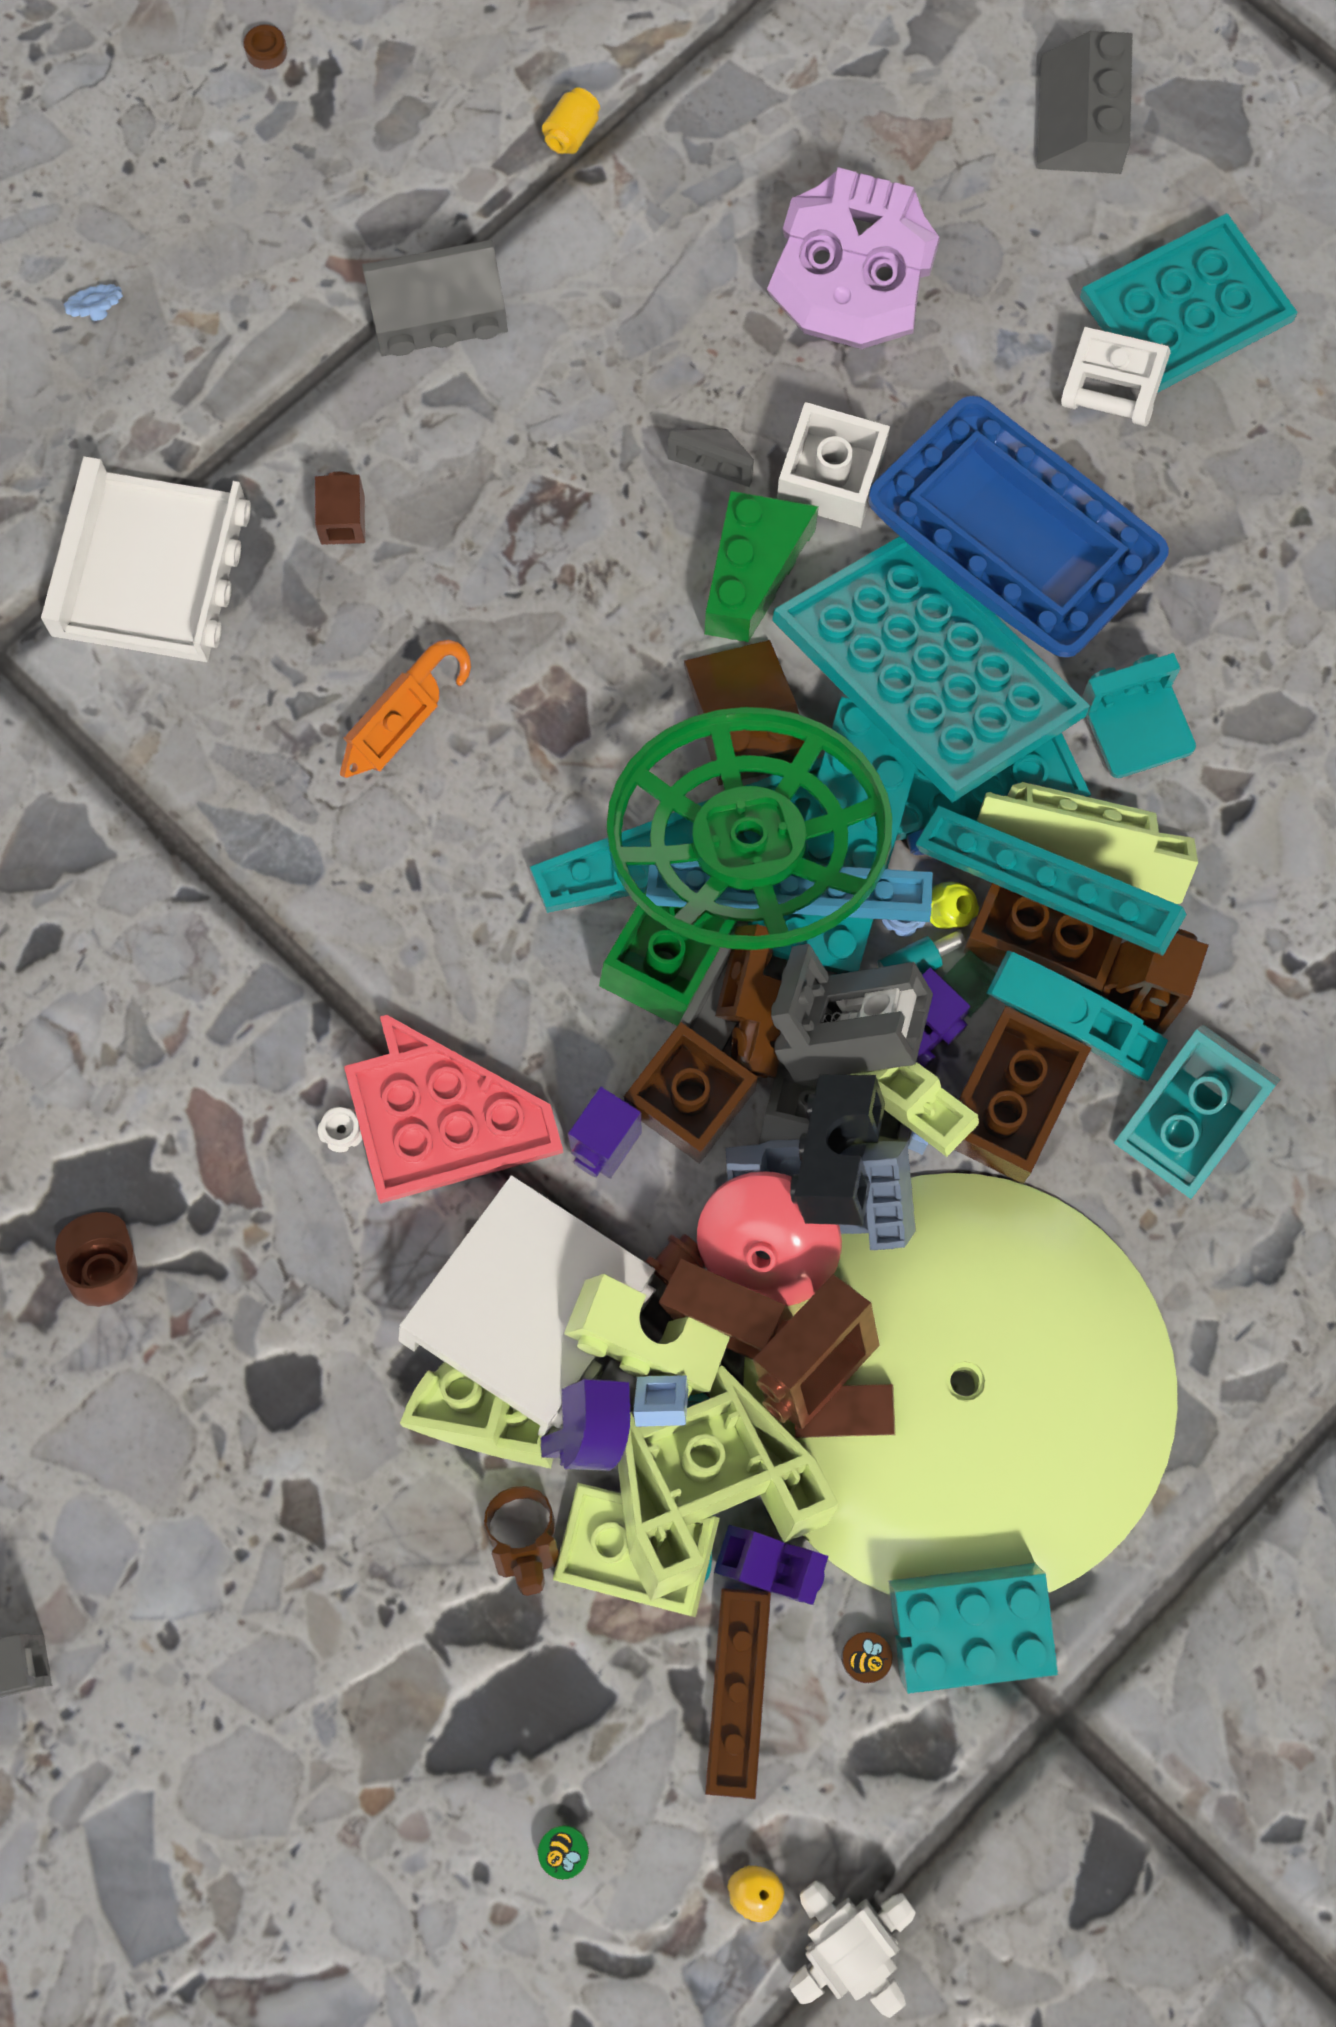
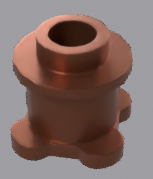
M671 1234L667 1238L670 1243L655 1259L649 1256L645 1260V1263L656 1269L654 1275L665 1285H668L680 1259L703 1269L705 1268L704 1262L700 1259L698 1244L686 1234H683L680 1239Z

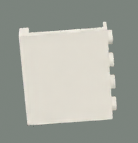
M83 456L41 619L50 635L208 663L211 647L217 648L220 642L221 622L218 619L221 607H227L230 601L231 582L228 578L231 566L237 567L240 560L241 542L238 540L241 526L246 527L250 518L251 504L249 500L245 499L240 482L233 481L231 492H224L108 473L101 459Z
M511 1175L400 1324L398 1341L412 1351H415L419 1345L539 1424L538 1435L544 1437L552 1426L559 1430L563 1427L562 1389L584 1379L595 1380L603 1368V1365L597 1362L600 1357L582 1351L577 1347V1340L564 1334L584 1281L601 1274H606L645 1294L646 1297L640 1311L641 1314L656 1289L650 1286L656 1269Z

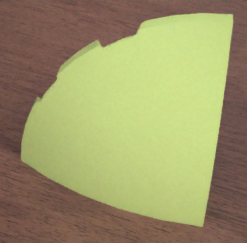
M446 1362L442 1363L435 1372L428 1370L409 1399L400 1421L402 1427L463 1448L520 1463L550 1469L552 1466L553 1458L541 1457V1436L538 1435L539 1424ZM552 1426L547 1435L559 1431V1429Z

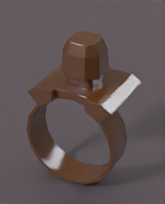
M528 1486L511 1487L501 1491L490 1501L485 1511L484 1525L491 1545L494 1547L491 1553L498 1575L505 1578L515 1576L518 1590L523 1595L529 1596L543 1591L545 1586L544 1569L553 1568L557 1564L559 1552L555 1538L552 1537L555 1530V1518L548 1498L539 1490ZM516 1499H530L539 1502L550 1513L549 1523L544 1533L535 1540L534 1544L524 1548H511L510 1545L499 1542L490 1533V1522L495 1512L504 1504Z

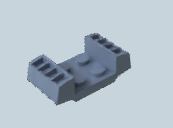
M800 1139L770 1140L760 1145L726 1147L728 1181L739 1175L752 1172H777L791 1177L794 1174H799L801 1166L799 1158ZM878 1141V1143H858L849 1146L840 1155L861 1156L870 1181V1190L863 1225H839L841 1234L869 1233L870 1250L906 1247L916 1231L908 1142Z

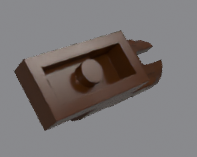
M752 924L737 926L735 935H768V931L765 926ZM773 948L760 950L731 949L715 1017L738 1023V1028L734 1027L732 1031L731 1058L759 1078H767V1076L776 1078L780 1061L770 1043L776 1042L781 1031L773 1023L771 1010L773 1003L776 1002L782 981L763 975L764 968L767 967L771 960Z

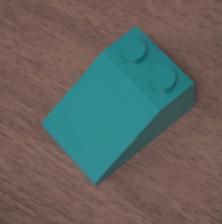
M1201 1025L1189 1038L1116 1138L1114 1144L1185 1196L1192 1199L1281 1079L1212 1030Z

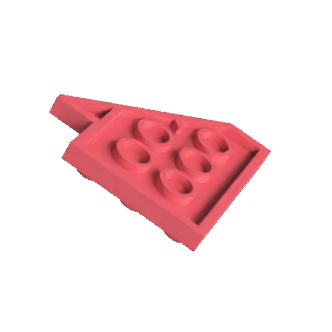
M388 1015L380 1016L390 1054L344 1066L380 1204L564 1153L551 1104Z

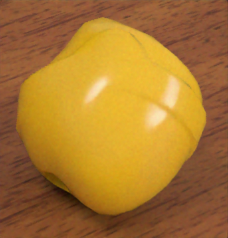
M756 1865L746 1866L736 1871L730 1877L727 1884L730 1903L733 1909L744 1918L754 1922L771 1920L780 1909L784 1899V1887L781 1880L773 1871L765 1867Z

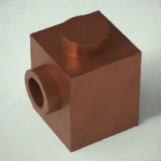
M336 471L329 473L327 476H315V526L321 545L365 543V494L360 474L351 475L347 472Z

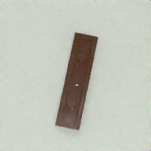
M721 1588L705 1795L756 1799L771 1592Z

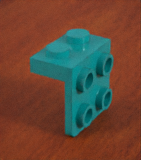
M1174 653L1161 657L1158 654H1149L1136 660L1132 666L1121 670H1116L1115 667L1102 669L1093 674L1088 680L1082 698L1090 705L1086 717L1107 768L1114 778H1123L1188 757L1196 749V742L1172 688L1181 669Z

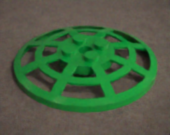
M740 707L715 710L690 717L665 729L648 741L629 760L616 781L608 806L607 837L610 858L620 882L631 898L651 918L673 932L700 943L727 949L760 950L785 947L812 939L836 927L857 911L874 891L885 871L892 842V812L887 791L878 772L866 756L844 736L820 722L799 714L771 708ZM741 730L769 731L793 736L805 742L791 764L784 760L765 756H735L730 732ZM711 735L717 760L691 770L677 780L672 787L649 771L658 761L675 749L696 739ZM821 750L834 756L852 772L864 788L868 797L867 800L844 809L841 808L839 801L830 789L816 776L809 773ZM740 772H763L783 778L776 789L771 790L758 786H743ZM721 776L724 791L710 798L703 806L685 797L688 792L699 784ZM637 785L660 801L651 823V847H623L622 844L623 817L630 796ZM800 786L818 800L826 811V815L804 821L799 809L791 802ZM673 811L694 823L692 831L693 843L665 846V830ZM875 816L877 826L876 852L871 870L866 879L840 872L848 851L847 827ZM752 831L762 838L756 843L746 844L739 841L737 836L743 832ZM833 832L834 847L827 867L803 858L806 839ZM697 861L710 878L696 893L679 879L671 864ZM628 865H656L658 873L667 886L687 904L675 916L661 909L640 890L631 876ZM791 874L815 883L801 895L785 903L778 904L773 885L782 882ZM727 887L753 890L759 908H734L717 904L715 901ZM829 888L854 895L852 899L832 914L808 926L788 930L783 916L793 914L809 906ZM704 913L733 921H764L768 935H728L701 929L694 926V924Z

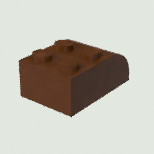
M992 883L963 953L999 968L1007 951H1012L1099 995L1123 939Z

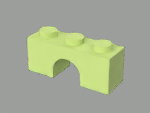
M601 1274L584 1281L564 1332L565 1335L578 1341L577 1347L597 1357H605L606 1354L620 1361L619 1367L623 1371L636 1377L687 1375L688 1398L690 1395L711 1390L728 1344L729 1336L692 1318L684 1317L668 1322L662 1339L659 1343L653 1342L644 1334L640 1325L639 1317L646 1297L645 1294L606 1274Z

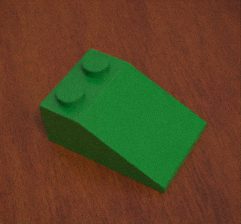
M637 905L603 962L599 987L678 1026L720 947L700 943L673 932L651 918ZM658 906L672 916H675L683 908ZM704 913L695 922L694 926L731 935L737 921Z

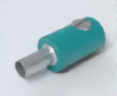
M960 930L935 942L930 937L925 936L878 960L877 965L879 968L915 962L923 975L929 968L935 971L942 967L941 956L965 945L966 939Z

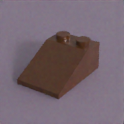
M770 640L684 660V667L698 715L715 710L740 707L771 708L799 714L796 701ZM741 730L730 732L735 756H765L784 760L791 764L805 742L793 736L769 731ZM711 735L707 736L705 741L712 762L717 759ZM740 772L741 780L768 774L763 772ZM721 776L716 777L718 786L723 785Z

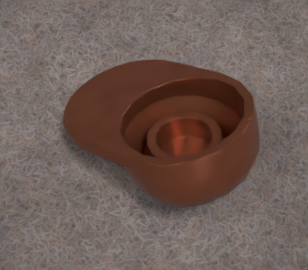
M107 1212L86 1214L71 1221L59 1233L55 1243V1250L63 1279L75 1299L87 1306L100 1307L113 1304L123 1299L132 1291L137 1282L138 1265L126 1224L120 1217Z

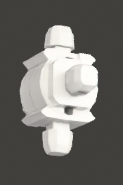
M818 1881L811 1883L800 1892V1900L810 1919L815 1916L818 1920L808 1929V1935L812 1942L806 1947L808 1951L806 1956L813 1965L810 1968L804 1965L792 1976L789 1983L790 1990L801 2004L810 2003L824 1994L823 1987L826 1984L837 1999L842 1998L849 1991L857 2001L868 1992H871L870 2001L881 2014L889 2018L892 2017L906 2003L904 1993L896 1980L893 1978L889 1981L887 1978L897 1969L896 1961L892 1956L900 1950L898 1941L891 1932L895 1929L901 1932L913 1920L916 1913L915 1909L903 1893L893 1895L881 1903L882 1910L876 1913L867 1899L855 1907L848 1897L837 1906H834L832 1902L835 1900V1897L826 1886Z

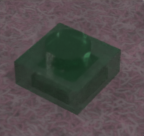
M969 950L942 979L971 1006L967 1013L971 1018L992 997L987 994V991L996 973Z

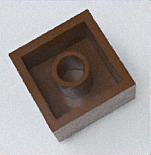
M680 1022L626 1092L624 1101L641 1112V1121L700 1164L756 1091L758 1077Z

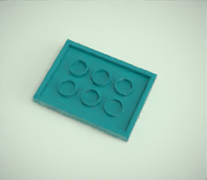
M1228 213L1082 287L1080 293L1081 300L1102 331L1169 346L1171 353L1157 393L1294 322L1298 313Z

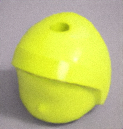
M943 882L932 888L930 922L935 927L941 929L965 927L978 915L979 906L976 896L967 886L959 882Z

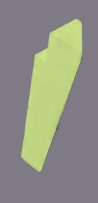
M1025 782L1012 785L1007 796L993 794L992 792L986 793L977 818V822L1175 904L1182 903L1198 864L1195 838L1159 833L1157 814L1155 812Z

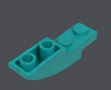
M1007 951L987 991V994L1014 1010L1091 1047V1052L1140 1080L1149 1081L1168 1042V1039L1143 1025L1144 1021L1076 982L1012 951Z

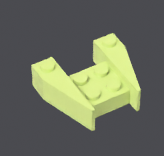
M723 1366L718 1368L711 1390L708 1392L711 1399L687 1408L686 1425L642 1426L639 1428L635 1426V1419L630 1411L629 1437L624 1454L618 1463L629 1557L650 1601L696 1582L705 1562L687 1528L688 1525L760 1495L783 1542L786 1543L828 1525L839 1505L817 1461Z

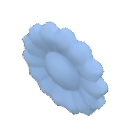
M100 284L80 290L68 298V301L64 304L65 312L67 315L71 314L72 317H86L90 315L93 321L101 320L108 315L106 310L110 309L112 305L119 303V299L123 297L121 288L114 284Z

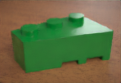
M735 491L730 492L705 612V635L749 642L775 599L776 592L787 574H790L795 566L796 559L806 542L810 541L816 531L819 506Z

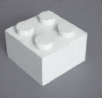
M805 402L779 477L777 499L819 506L818 516L861 528L869 504V491L877 480L886 452L890 426Z

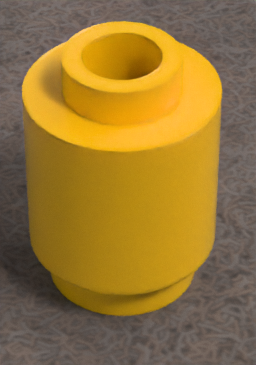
M573 88L571 92L565 93L542 125L546 144L559 154L576 153L598 122V112L600 111L598 100L590 92L582 88Z

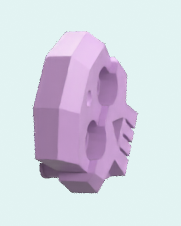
M837 167L836 172L819 186L791 198L783 226L784 237L788 241L777 263L767 291L804 334L864 349L914 333L920 278L930 276L940 240L924 215L914 187L896 182L892 183L888 180L873 178V176L862 173L858 174L854 171ZM853 218L873 223V225L859 236ZM820 250H825L830 254L829 260L824 264H818L814 261L815 253ZM882 267H888L893 272L892 277L887 281H881L876 277L877 271Z

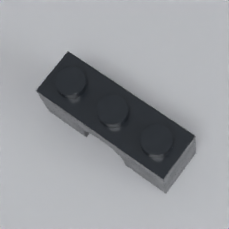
M819 1074L816 1092L808 1097L807 1133H802L799 1140L801 1166L799 1174L792 1176L790 1184L792 1203L798 1204L805 1224L863 1225L870 1181L861 1156L840 1154L851 1145L878 1143L885 1101L876 1075Z

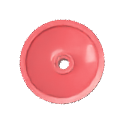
M752 1172L739 1175L717 1188L701 1212L697 1227V1244L706 1269L786 1306L795 1305L810 1299L836 1271L842 1251L840 1226L832 1224H805L798 1204H793L791 1200V1176L777 1172ZM765 1251L769 1254L770 1259H762L755 1252Z

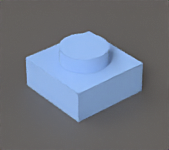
M687 1375L637 1377L634 1403L635 1426L686 1425L688 1403Z

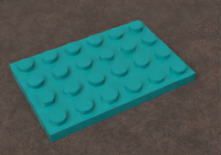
M900 536L776 607L773 612L772 621L952 803L1085 718L1090 708V705L999 617L943 574Z

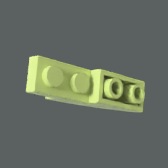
M917 1062L911 1066L847 1074L876 1075L885 1101L884 1110L946 1157L979 1124L978 1115L942 1089L939 1078Z

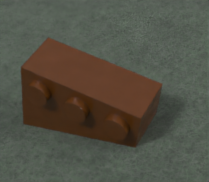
M1178 929L1163 956L1132 942L1125 941L1119 947L1104 987L1099 995L1144 1021L1143 1025L1157 1033L1164 1034L1191 999L1209 945L1197 941L1196 935L1183 929Z

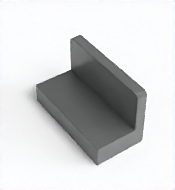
M720 947L680 1022L723 1052L732 1036L733 1028L737 1027L738 1023L715 1017L731 949Z

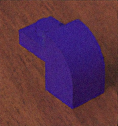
M584 1379L563 1388V1429L541 1437V1457L560 1458V1465L564 1466V1469L612 1470L621 1460L629 1437V1382Z
M728 1525L713 1572L791 1600L814 1605L817 1592L821 1589L824 1582V1570L829 1556L784 1543L755 1531Z

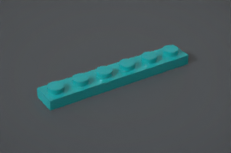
M941 806L937 807L915 844L923 854L1162 956L1187 915L1183 906Z

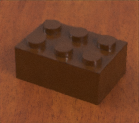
M1005 1006L959 1098L961 1103L978 1115L979 1124L954 1150L1024 1184L1031 1174L1092 1048Z

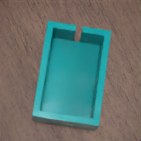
M1036 1563L888 1581L893 1624L899 1634L895 1635L900 1681L907 1694L1058 1675L1046 1573Z

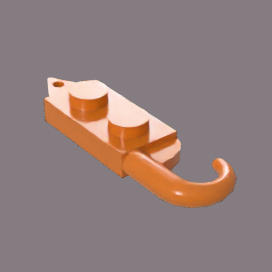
M449 639L437 641L427 648L406 673L402 672L343 738L347 742L340 776L348 778L371 769L380 772L438 707L439 688L431 671L445 656L452 655L459 661L460 671L456 684L462 686L465 683L471 670L470 656L466 648L459 642Z

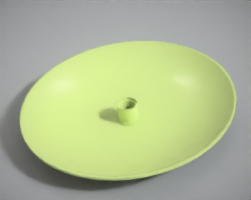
M941 1173L911 1177L916 1231L906 1247L870 1250L869 1233L841 1234L842 1251L834 1275L871 1302L880 1344L843 1386L893 1384L895 1435L796 1438L795 1424L789 1419L785 1423L777 1420L817 1461L839 1504L828 1525L802 1536L818 1552L829 1556L828 1560L836 1567L858 1581L890 1595L889 1580L1036 1563L1046 1573L1048 1593L1079 1578L1104 1560L1134 1528L1158 1489L1170 1456L1177 1418V1376L1173 1350L1166 1325L1152 1293L1126 1254L1102 1229L1059 1199L1027 1185L980 1174ZM808 1300L787 1306V1308L794 1316ZM745 1357L743 1387L764 1407L763 1401L765 1398L763 1391L756 1383L759 1378L752 1359ZM965 1372L972 1377L975 1384L972 1395L961 1396L952 1389L950 1380L953 1373Z

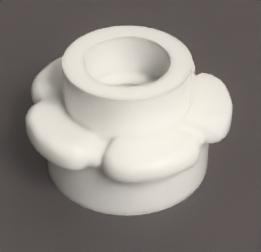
M331 1108L324 1114L319 1123L318 1136L323 1143L326 1142L328 1144V1148L331 1151L346 1152L349 1147H356L363 1140L354 1109ZM341 1125L346 1127V1131L342 1134L337 1132V1128Z

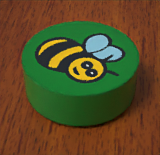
M560 1825L550 1829L542 1837L538 1847V1860L542 1869L549 1876L560 1880L577 1876L584 1869L589 1857V1846L585 1836L578 1829L568 1825Z

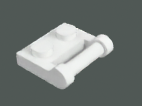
M1084 327L1062 394V406L1071 409H1077L1078 406L1132 418L1133 424L1147 426L1152 416L1154 401L1171 353L1169 346ZM1088 377L1139 389L1140 392L1137 401L1083 389L1085 379Z

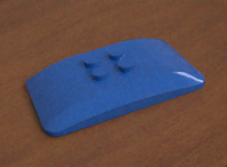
M967 396L957 401L873 483L869 491L868 502L870 508L911 547L994 614L1047 651L1060 657H1071L1081 652L1163 566L1168 557L1169 548L1167 542L1158 532L992 403L978 396Z

